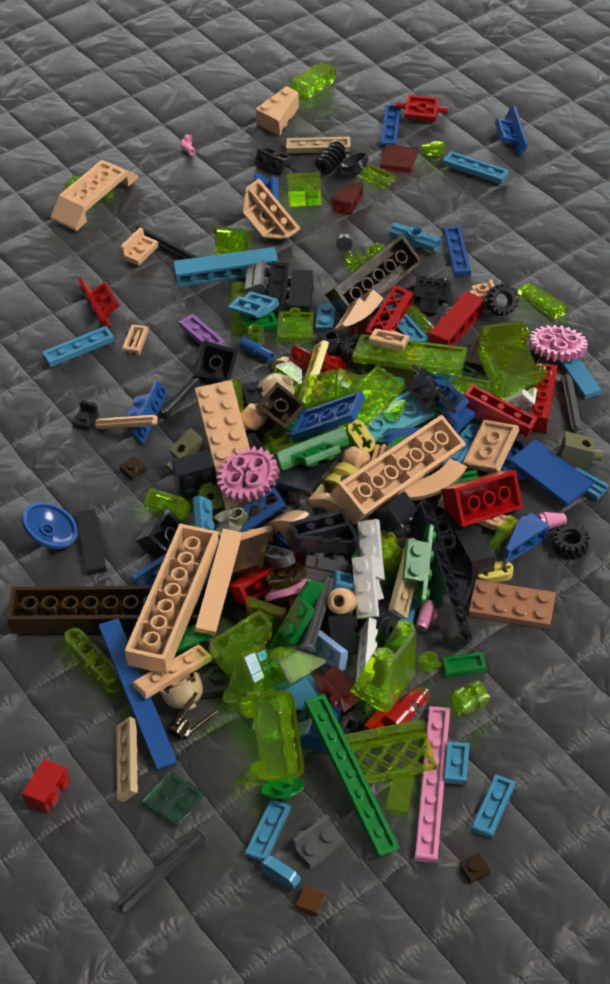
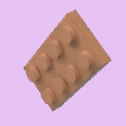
M476 580L469 616L550 629L556 592Z

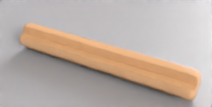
M154 415L100 418L96 420L95 426L99 429L155 426L158 418Z

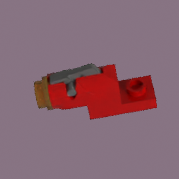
M417 686L399 701L390 696L364 724V736L372 741L376 735L379 736L383 732L385 727L396 734L402 732L407 726L414 727L429 703V692L425 688Z

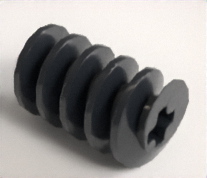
M339 141L332 142L315 160L316 168L326 175L331 174L346 158L344 145Z
M378 603L379 617L373 618L377 620V636L386 642L394 641L402 634L403 624L381 603Z

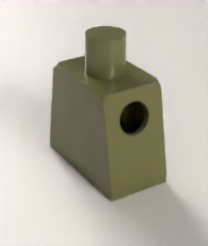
M190 428L170 448V453L173 459H177L207 449L203 438ZM169 461L166 467L173 473L172 462Z
M567 431L564 433L557 452V456L576 469L578 467L582 470L589 469L592 460L602 461L604 454L603 450L594 448L593 438Z

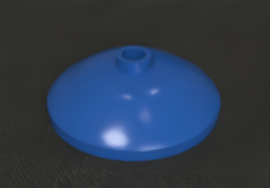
M35 502L30 504L23 512L22 525L24 530L32 540L41 546L51 549H63L71 546L78 535L77 524L74 518L62 507L49 502Z

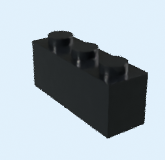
M292 270V277H288V287L290 288H287V299L289 300L285 302V311H288L289 318L310 319L313 270Z
M457 523L451 524L456 538V548L472 577L495 571L497 556L495 551L490 549L488 539L483 537L480 525L477 526L474 523L460 527Z

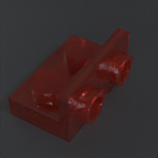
M334 666L323 676L319 673L315 674L317 689L322 694L326 693L331 704L335 708L340 707L343 712L364 697L363 692L337 666Z

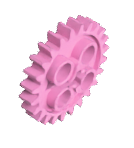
M547 325L546 328L541 326L540 329L532 331L529 337L530 350L534 351V354H540L539 357L545 356L546 360L552 358L554 362L557 359L560 362H563V360L570 362V359L574 361L577 358L581 359L582 356H585L588 344L587 340H585L586 337L581 336L582 333H576V330L571 331L569 327L564 329L563 326H560L558 328L556 325L553 327Z
M253 446L251 451H249L248 447H245L244 452L238 449V454L231 453L232 458H225L227 463H221L222 469L217 470L219 476H216L217 484L223 495L226 494L228 499L232 497L234 502L239 498L241 503L245 499L251 502L253 497L258 500V495L260 494L265 497L266 490L272 491L270 485L276 486L275 480L279 478L277 473L280 472L274 455H270L268 450L264 452L262 447L257 451L255 446Z

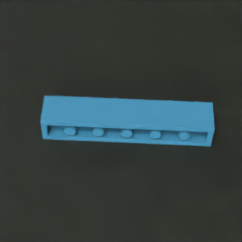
M275 247L174 261L177 287L246 278L247 266L256 265L257 262L262 260L270 266L271 262H278Z

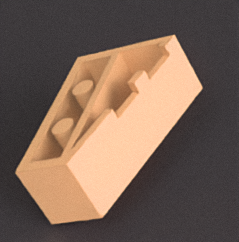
M286 86L255 109L256 124L280 136L282 129L288 125V120L292 119L299 108L298 92Z

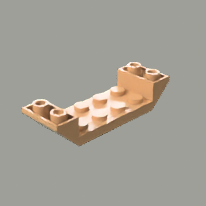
M101 160L59 195L51 215V220L77 231L87 223L85 212L119 183L129 187L139 176L117 165Z

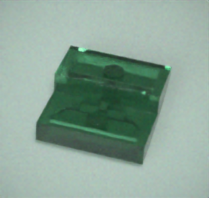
M170 770L144 798L141 804L164 821L177 827L205 794L191 782H184Z

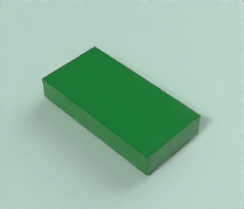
M483 652L442 657L445 678L487 673Z

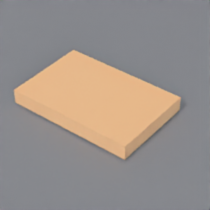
M483 420L462 464L467 466V468L491 473L500 471L519 432V427L517 425Z

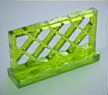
M424 719L345 735L352 751L362 754L358 759L361 770L367 772L365 778L368 783L437 770ZM423 738L424 740L421 749L411 744L416 739ZM400 743L404 747L399 753L391 749V746ZM378 747L383 751L377 757L369 753L370 750ZM408 748L417 752L413 760L404 756ZM387 752L396 757L392 764L383 760ZM423 755L430 760V764L422 765L417 760ZM365 757L375 761L371 768L361 764ZM400 759L409 763L405 769L396 767V764ZM378 764L388 768L385 773L381 774L374 770Z

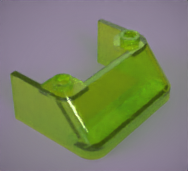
M246 691L223 698V702H239L242 715L248 719L254 718L260 761L251 763L249 767L250 777L235 780V785L299 777L303 774L304 762L295 701L289 691Z

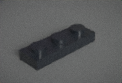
M271 262L268 296L278 299L279 305L270 313L285 314L289 263Z

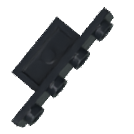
M414 364L413 368L420 375L406 387L426 411L441 399L455 414L457 411L453 407L455 405L453 400L449 396L444 397L446 395L445 391L440 386L435 387L438 383L431 376L427 378L430 374L423 366L419 369Z

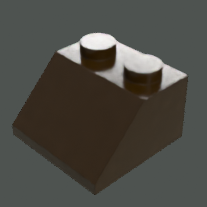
M276 382L255 408L283 430H286L299 417L306 404Z

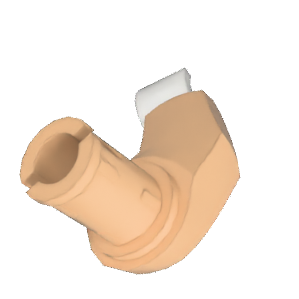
M313 493L311 497L301 494L302 499L299 500L300 504L322 508L328 512L340 510L339 505L329 493Z

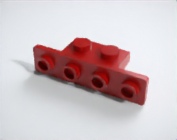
M80 276L78 278L80 282L79 287L86 294V300L92 304L91 309L98 315L97 320L102 326L106 325L110 329L113 326L107 316L120 307L119 302L105 281L92 291L90 285Z
M293 345L289 362L307 371L313 351L309 352L297 345ZM326 351L318 377L343 390H347L352 374L346 371L347 364L342 362L341 358L327 354Z

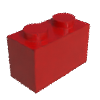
M44 759L22 792L25 805L48 814L51 808L56 806L62 790H65L69 785L70 778L67 768Z

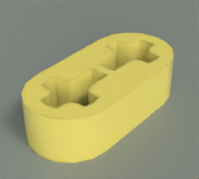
M360 420L350 423L347 432L356 447L371 453L375 448V440L364 423ZM353 425H355L356 427H361L359 429V432L361 434L360 436L356 431L352 432ZM362 438L365 440L366 443H368V442L371 443L370 446H369V447H370L369 449H368L367 447H364V448L362 447V446H363V440H362Z
M503 561L495 562V571L486 573L488 576H484V574L477 575V580L494 583L510 580L513 576V565L510 562L508 564H504Z

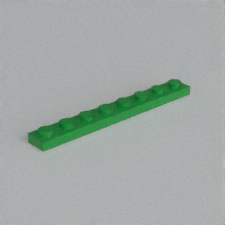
M323 694L305 700V708L377 858L398 851L399 846L326 695Z

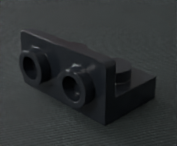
M266 147L257 150L254 164L275 174L282 175L284 167L293 164L294 157Z
M429 276L416 277L413 298L421 299L423 293L440 296L439 302L448 303L449 293L452 288L451 281L445 278L431 279Z

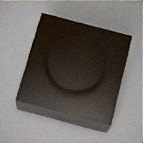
M134 456L119 466L120 471L132 481L147 471L146 465Z
M479 852L459 862V867L470 884L490 875L491 870Z

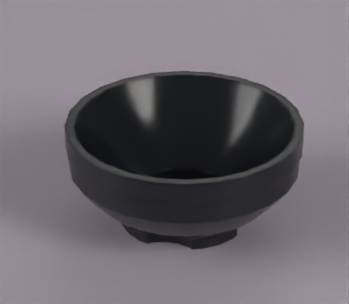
M366 152L356 153L346 158L340 164L343 172L357 175L366 169L369 160Z
M329 329L317 337L315 345L323 340L329 342L327 354L337 357L340 356V343L346 337L339 331ZM330 335L336 336L335 339H328L326 337Z

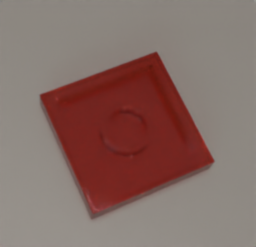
M387 144L380 163V169L412 173L418 155V148Z

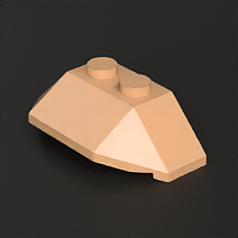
M260 179L246 187L243 214L263 238L288 239L301 230Z

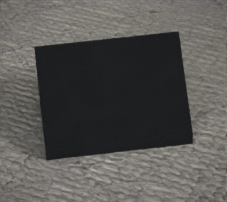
M203 340L196 355L194 375L219 382L230 381L238 349Z

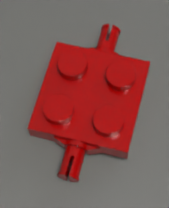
M408 95L405 103L395 102V108L404 109V119L436 122L438 113L448 114L449 107H439V98Z

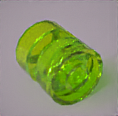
M478 679L468 683L466 688L460 687L450 694L456 711L462 717L474 712L475 708L480 709L490 704L488 691Z

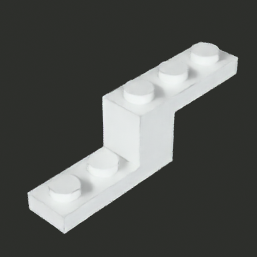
M377 519L358 522L361 557L352 558L357 619L360 620L368 619L369 617H379L376 579H385L380 523Z

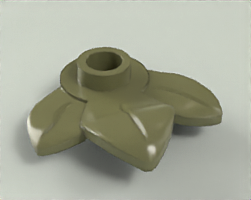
M237 507L216 514L214 518L220 523L215 530L218 531V536L221 537L223 529L240 532L243 524L248 519L247 512Z

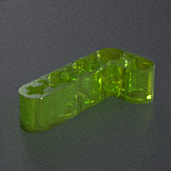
M79 628L68 629L65 633V641L69 653L106 692L115 693L123 687L113 662L101 652Z

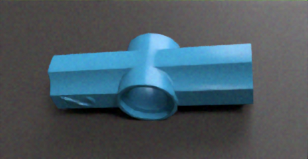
M394 222L389 231V236L395 238L403 234L414 249L423 247L437 252L441 244L440 238L424 233L419 226L407 227Z

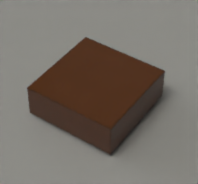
M304 886L296 903V909L318 916L326 899V893Z

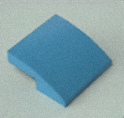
M250 291L244 298L238 296L228 308L232 311L259 318L273 311L279 305V302L276 298Z

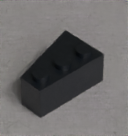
M344 509L288 522L284 536L291 551L297 553L318 552L324 554L355 555L360 542Z

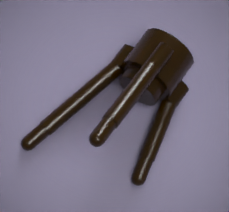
M194 692L186 706L179 710L173 723L168 728V732L176 739L181 740L183 736L189 738L195 730L218 713L217 710H214L189 729L188 726L190 724L184 717L194 702L197 692Z

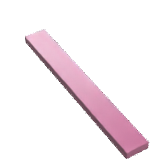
M429 706L415 861L437 863L450 708Z

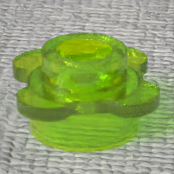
M427 651L418 657V662L422 664L424 672L428 673L435 668L439 669L442 667V662L438 660L437 653L433 651Z

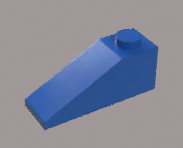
M533 513L521 517L506 548L503 563L508 564L546 539L549 525Z

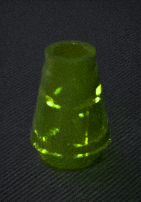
M438 140L421 145L422 154L435 156L445 154V142Z

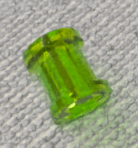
M259 324L251 325L248 328L249 339L264 345V338L262 337L263 327Z

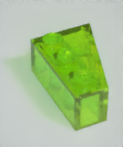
M258 610L210 641L209 654L233 683L248 666L244 657L254 652L257 655L271 637L272 623L261 610Z

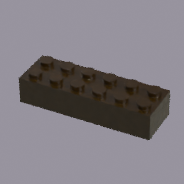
M402 234L328 291L325 296L339 315L343 317L352 302L359 298L362 299L371 290H374L380 296L383 295L423 261Z

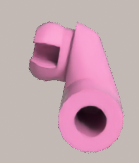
M185 135L181 142V148L189 155H194L195 148L191 146L193 138L190 135Z

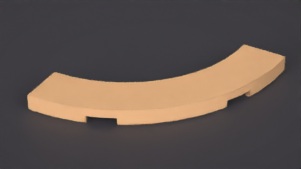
M449 458L440 470L420 479L404 491L412 501L435 496L442 493L441 488L454 485L464 474L467 466Z

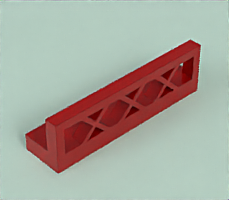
M394 285L366 329L365 335L371 336L373 333L372 329L377 327L389 332L392 330L396 331L412 304L413 292ZM396 292L403 295V297L396 299L394 294ZM387 305H395L396 309L388 310ZM387 316L389 320L381 322L380 317ZM377 346V349L383 351L384 347Z

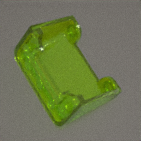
M523 320L481 326L478 355L494 395L500 399H504L521 389L532 387L544 381V378L547 376L546 367L541 363L535 364L526 342L530 333Z
M402 618L399 620L385 646L374 651L351 689L352 693L383 712L391 710L415 676L416 629L411 622L405 621Z

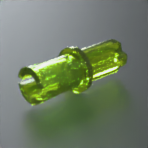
M411 306L407 311L408 315L414 319L417 326H420L426 333H429L433 326L427 319V315L421 313L416 306Z
M508 515L499 529H495L496 533L489 541L490 549L492 548L497 553V550L505 539L509 538L508 535L517 524L516 518Z

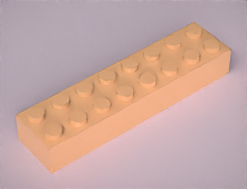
M232 380L195 388L196 399L210 455L215 465L216 476H219L217 470L222 469L220 464L227 463L225 458H232L231 453L238 454V449L244 452L245 447H248L250 451ZM219 488L224 510H232L237 507L242 508L250 503L247 499L241 503L239 498L234 502L232 497L228 499L226 494L223 495ZM252 506L249 516L254 517L259 514L262 506Z
M440 415L340 482L330 493V496L341 509H344L347 517L355 525L442 465L449 458L455 456L466 444L447 420Z
M179 524L126 646L125 655L128 666L164 674L168 673L210 567L215 559L219 545L218 531Z

